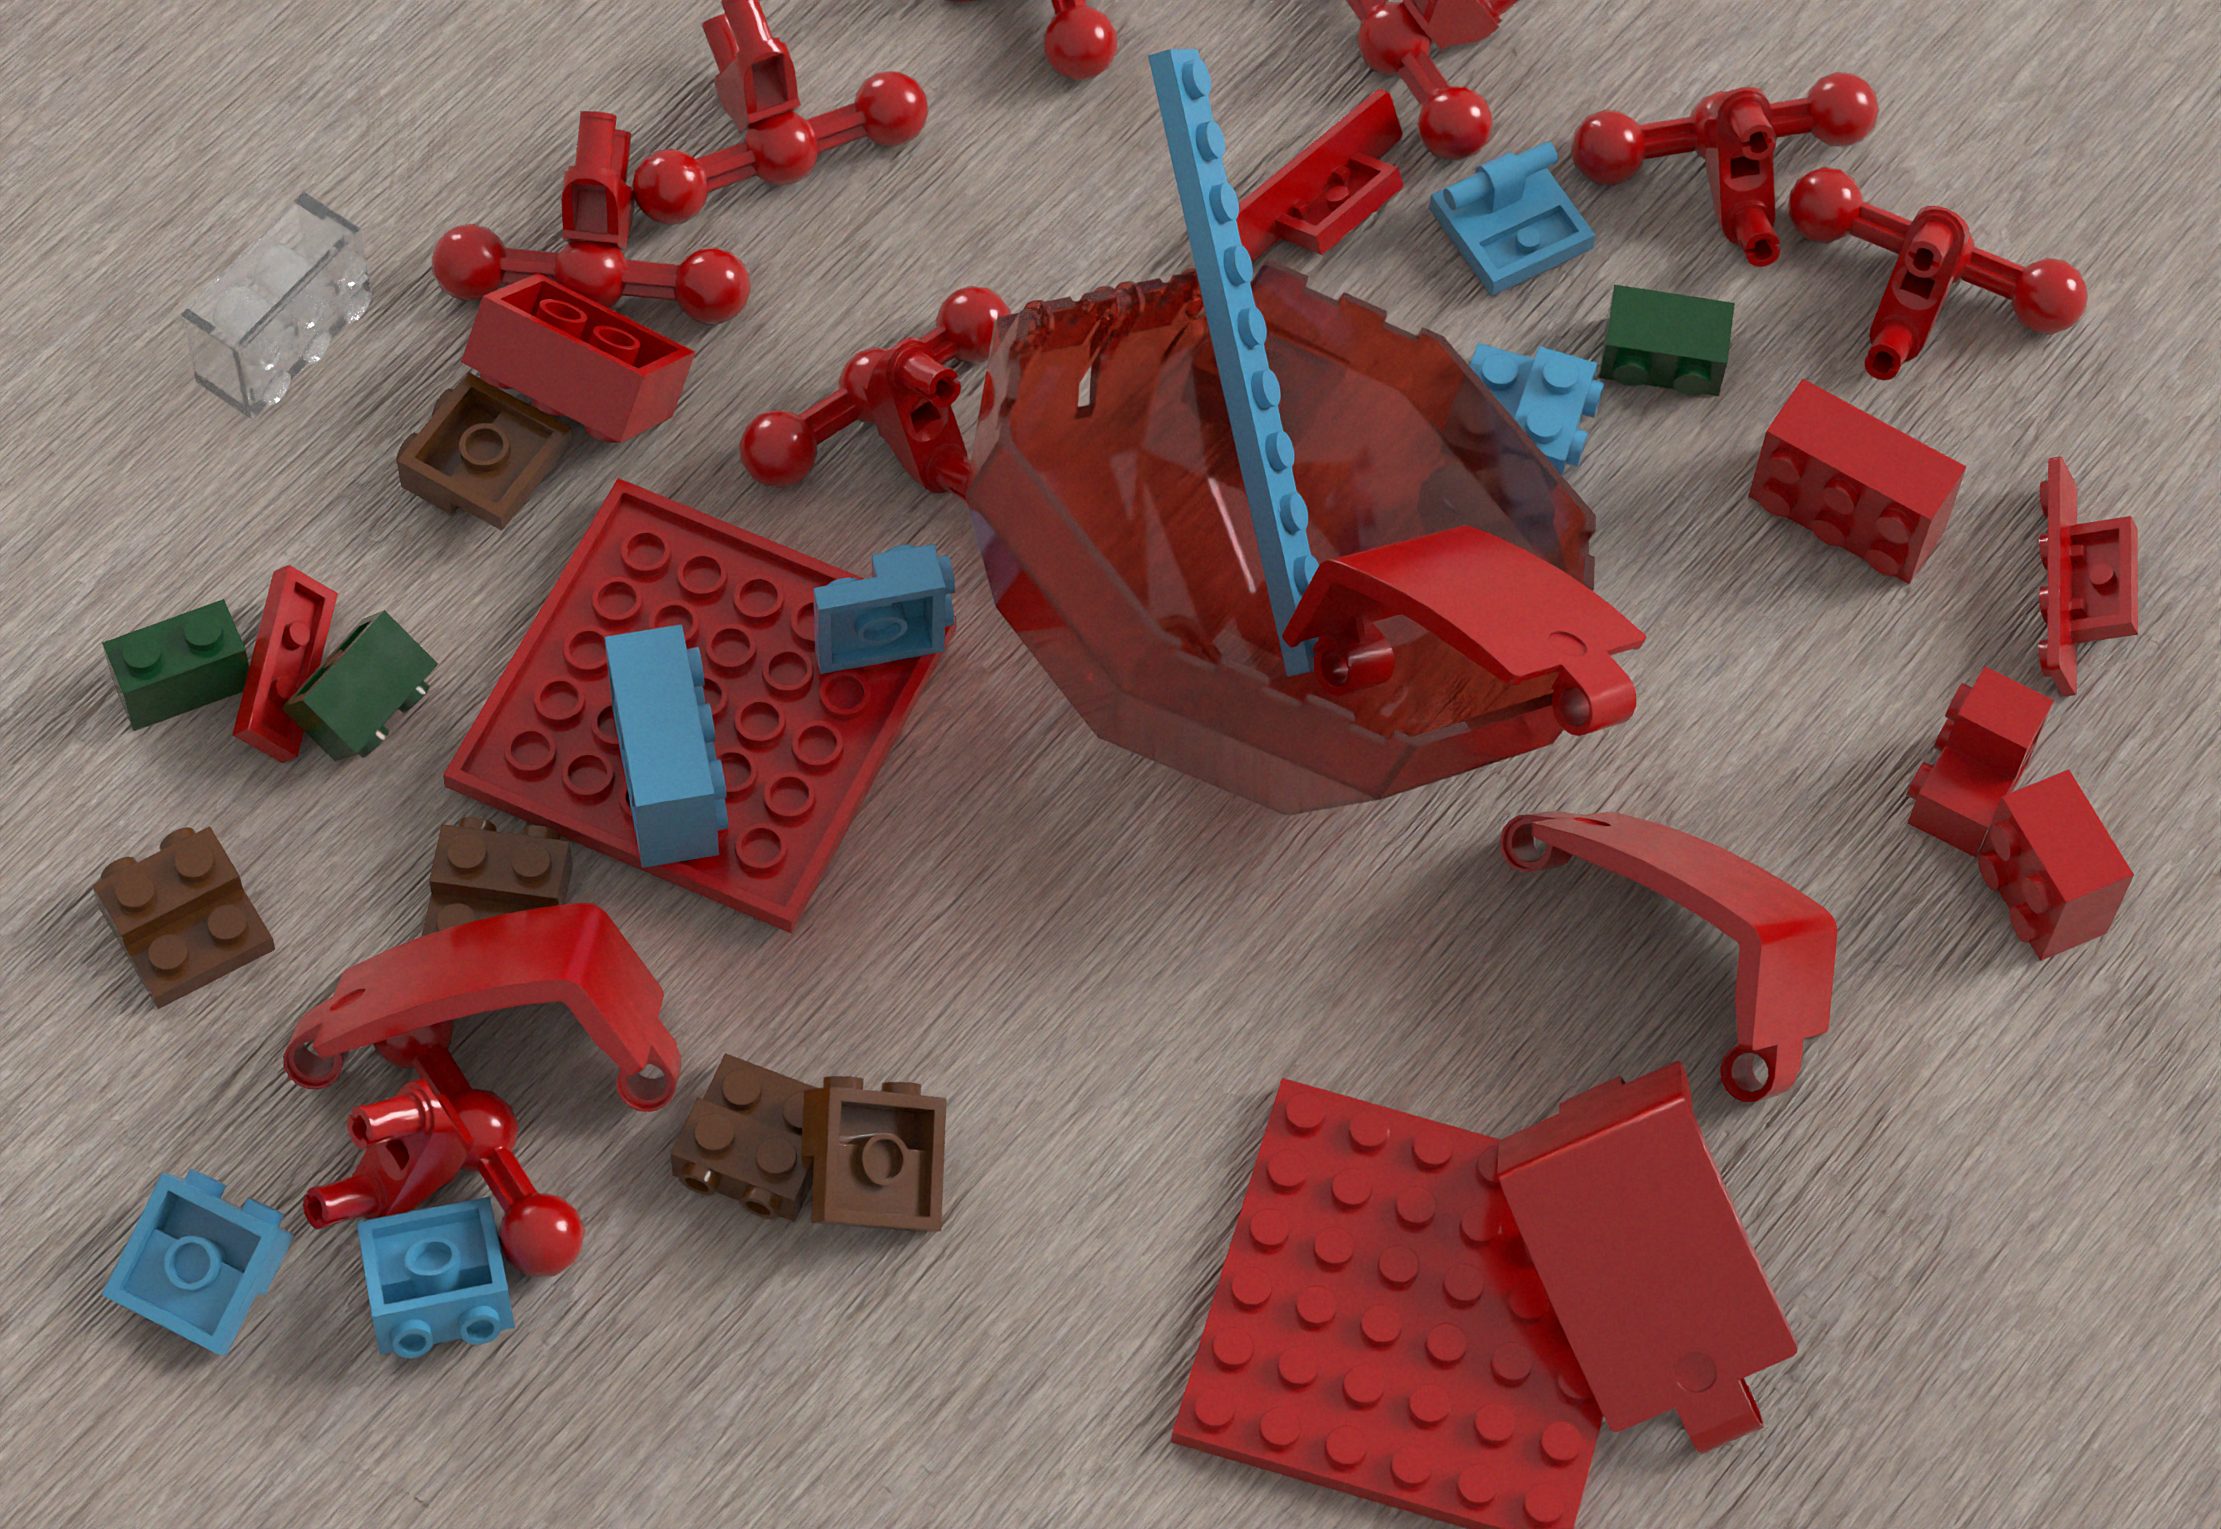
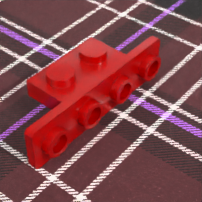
M1382 89L1376 90L1239 203V214L1236 219L1241 244L1248 251L1252 262L1280 239L1322 255L1328 249L1337 245L1345 235L1369 215L1379 210L1387 200L1404 187L1398 167L1377 160L1400 141L1403 136L1389 92Z
M2062 456L2048 459V480L2041 481L2039 488L2041 507L2045 517L2048 518V533H2042L2039 538L2042 564L2045 570H2048V586H2042L2039 589L2040 611L2044 622L2047 623V639L2040 640L2039 661L2043 675L2045 677H2052L2062 696L2067 697L2077 695V643L2138 635V528L2131 516L2077 524V486Z

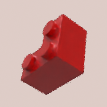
M1984 666L1973 687L1961 683L1945 714L1947 720L1933 747L1942 753L1934 766L1926 762L1921 764L1907 791L1906 796L1916 800L1908 824L1976 858L2001 797L2014 791L2030 762L2054 700Z

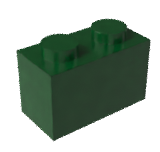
M1614 284L1606 321L1599 378L1616 380L1626 386L1648 385L1674 389L1682 394L1691 396L1702 394L1719 396L1728 363L1735 303Z
M224 599L102 642L112 681L133 732L241 693L244 690L249 671V662L246 649Z
M383 610L362 619L281 709L335 762L356 754L364 758L374 751L387 737L389 730L384 724L396 710L399 709L402 713H405L426 694L430 686L424 679L433 671L438 663Z

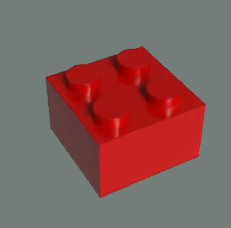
M2069 769L2002 796L1978 854V866L1983 880L1990 889L1998 890L2010 910V921L2016 935L2022 942L2030 943L2040 961L2107 934L2134 876Z

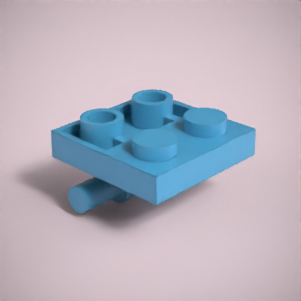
M1549 141L1518 155L1512 152L1505 153L1477 166L1474 175L1431 194L1430 211L1491 296L1593 249L1595 233L1547 169V167L1558 162L1557 152Z

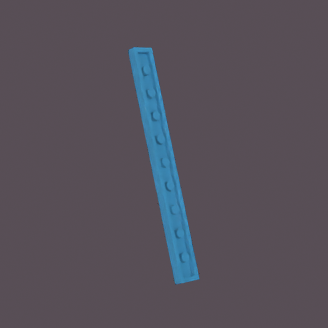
M1168 49L1148 55L1288 677L1314 671V656L1316 652L1313 651V648L1319 637L1302 641L1297 647L1290 648L1282 639V634L1319 564L1310 552L1305 530L1308 525V511L1302 496L1297 493L1291 468L1294 464V448L1288 434L1283 431L1278 410L1281 397L1279 382L1274 372L1269 369L1265 352L1266 324L1262 313L1255 307L1250 285L1253 276L1252 261L1248 251L1241 244L1236 219L1239 214V203L1234 189L1227 182L1222 160L1225 153L1224 136L1219 125L1214 121L1208 97L1211 91L1210 74L1205 63L1199 57L1198 49Z

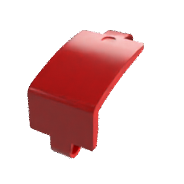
M1466 525L1322 562L1282 634V639L1290 648L1297 647L1302 641L1319 637L1313 648V651L1316 652L1314 656V671L1317 680L1330 695L1342 696L1384 684L1391 678L1394 670L1393 650L1386 637L1374 625V622L1402 614L1433 633L1506 684L1518 685L1522 681L1557 671L1559 675L1551 687L1554 690L1552 709L1555 719L1561 728L1575 736H1582L1627 722L1633 716L1636 708V691L1633 682L1611 655L1631 649H1640L1647 638L1642 631L1617 609L1561 569L1504 539Z
M1560 811L1518 815L1509 820L1502 830L1500 847L1505 861L1514 869L1522 872H1533L1559 868L1568 863L1572 856L1575 855L1636 881L1675 901L1736 941L1739 945L1735 991L1738 1045L1731 1048L1723 1057L1720 1067L1721 1081L1726 1091L1733 1098L1743 1102H1756L1779 1096L1791 1088L1795 1083L1798 1071L1801 1069L1803 1038L1824 1034L1828 1031L1838 932L1833 916L1823 906L1763 868L1732 852L1688 833L1656 822L1616 812L1582 815ZM1534 838L1546 842V849L1543 855L1537 852L1534 846ZM1756 1055H1759L1768 1067V1078L1765 1085L1760 1083L1753 1073L1752 1064Z
M574 903L507 913L453 926L403 943L348 968L342 973L333 997L311 1009L298 1020L283 1055V1064L288 1077L297 1085L307 1089H322L332 1085L339 1078L349 1050L436 1023L481 1012L559 1001L564 1002L595 1044L619 1066L616 1090L621 1100L630 1108L640 1112H653L663 1108L671 1101L681 1069V1055L676 1046V1041L658 1018L664 997V991L609 915L601 907L591 903ZM314 1042L312 1047L318 1055L310 1052L304 1043ZM646 1064H651L658 1067L664 1076L646 1078L638 1072L645 1069Z
M1681 1061L1670 1063L1628 1083L1621 1076H1617L1559 1103V1114L1500 1140L1497 1173L1502 1190L1555 1313L1609 1428L1613 1432H1620L1675 1408L1691 1441L1701 1455L1764 1428L1760 1410L1745 1377L1795 1356L1797 1353V1342L1694 1116L1689 1081Z

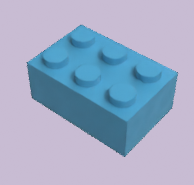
M682 625L605 637L611 703L642 868L719 855L717 831L729 829L724 799L727 798L721 760H716L713 743L716 741L711 707L709 703H705L703 692L705 681L699 647L686 648Z

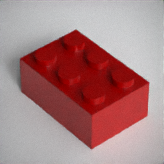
M537 273L483 296L461 363L479 371L480 378L494 387L514 389L532 398L533 405L545 413L556 416L566 415L586 425V432L594 438L609 443H621L673 417L696 352Z
M1802 378L1766 431L1748 497L1759 502L1769 513L1779 517H1787L1809 529L1822 542L1831 546H1840L1866 560L1877 572L1887 576H1895L1910 584L1945 532L1967 467Z

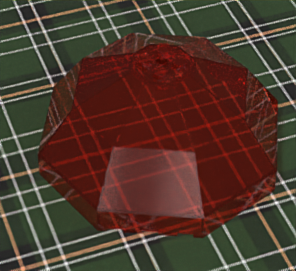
M1271 259L1265 260L1253 277L1250 285L1255 307L1262 313L1266 324L1265 352L1269 369L1274 372L1279 382L1281 397L1278 410L1283 431L1288 434L1294 448V464L1291 468L1297 493L1302 496L1307 507L1308 525L1305 530L1311 555L1316 558L1318 564L1320 565L1324 561L1466 525L1495 535L1529 551L1561 569L1593 591L1595 557L1589 555V540L1596 531V515L1447 339L1424 327L1421 328L1417 335H1414L1385 322L1387 318L1386 310L1343 292L1339 300H1335L1306 287L1308 283L1307 275ZM1195 267L1186 269L1181 274L1172 275L1169 282L1163 283L1160 278L1137 283L1125 281L1119 283L1115 289L1111 286L1098 287L1093 292L1084 293L1078 301H1073L1070 296L1050 301L1033 300L1028 302L1019 313L997 317L993 329L965 496L995 607L1098 738L1288 816L1381 800L1552 745L1564 729L1561 728L1555 719L1552 709L1554 690L1551 687L1559 675L1557 671L1522 681L1518 685L1506 684L1433 633L1402 614L1374 622V625L1390 643L1394 654V670L1391 678L1386 683L1346 695L1334 696L1322 688L1317 680L1315 671L1287 677ZM1091 366L1089 405L1078 407L1080 382Z

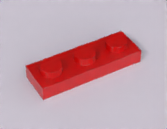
M291 565L273 571L232 736L281 763L298 757L304 730L281 707L320 666L338 595L337 592Z

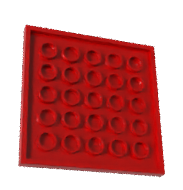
M617 478L443 774L444 784L448 789L531 824L551 828L564 838L792 934L944 652L820 674L815 653L813 588L827 586L829 583L841 578H856L858 580L864 578ZM955 615V624L945 627V649L956 630L957 616ZM682 625L686 648L699 647L705 681V686H703L705 703H709L711 707L716 741L713 742L716 760H721L727 798L724 799L729 829L717 831L719 855L642 868L611 703L605 637Z
M1281 1078L1174 1424L1171 1443L1466 1529H1574L1604 1415L1555 1313L1502 1190L1497 1173L1498 1150L1501 1139Z

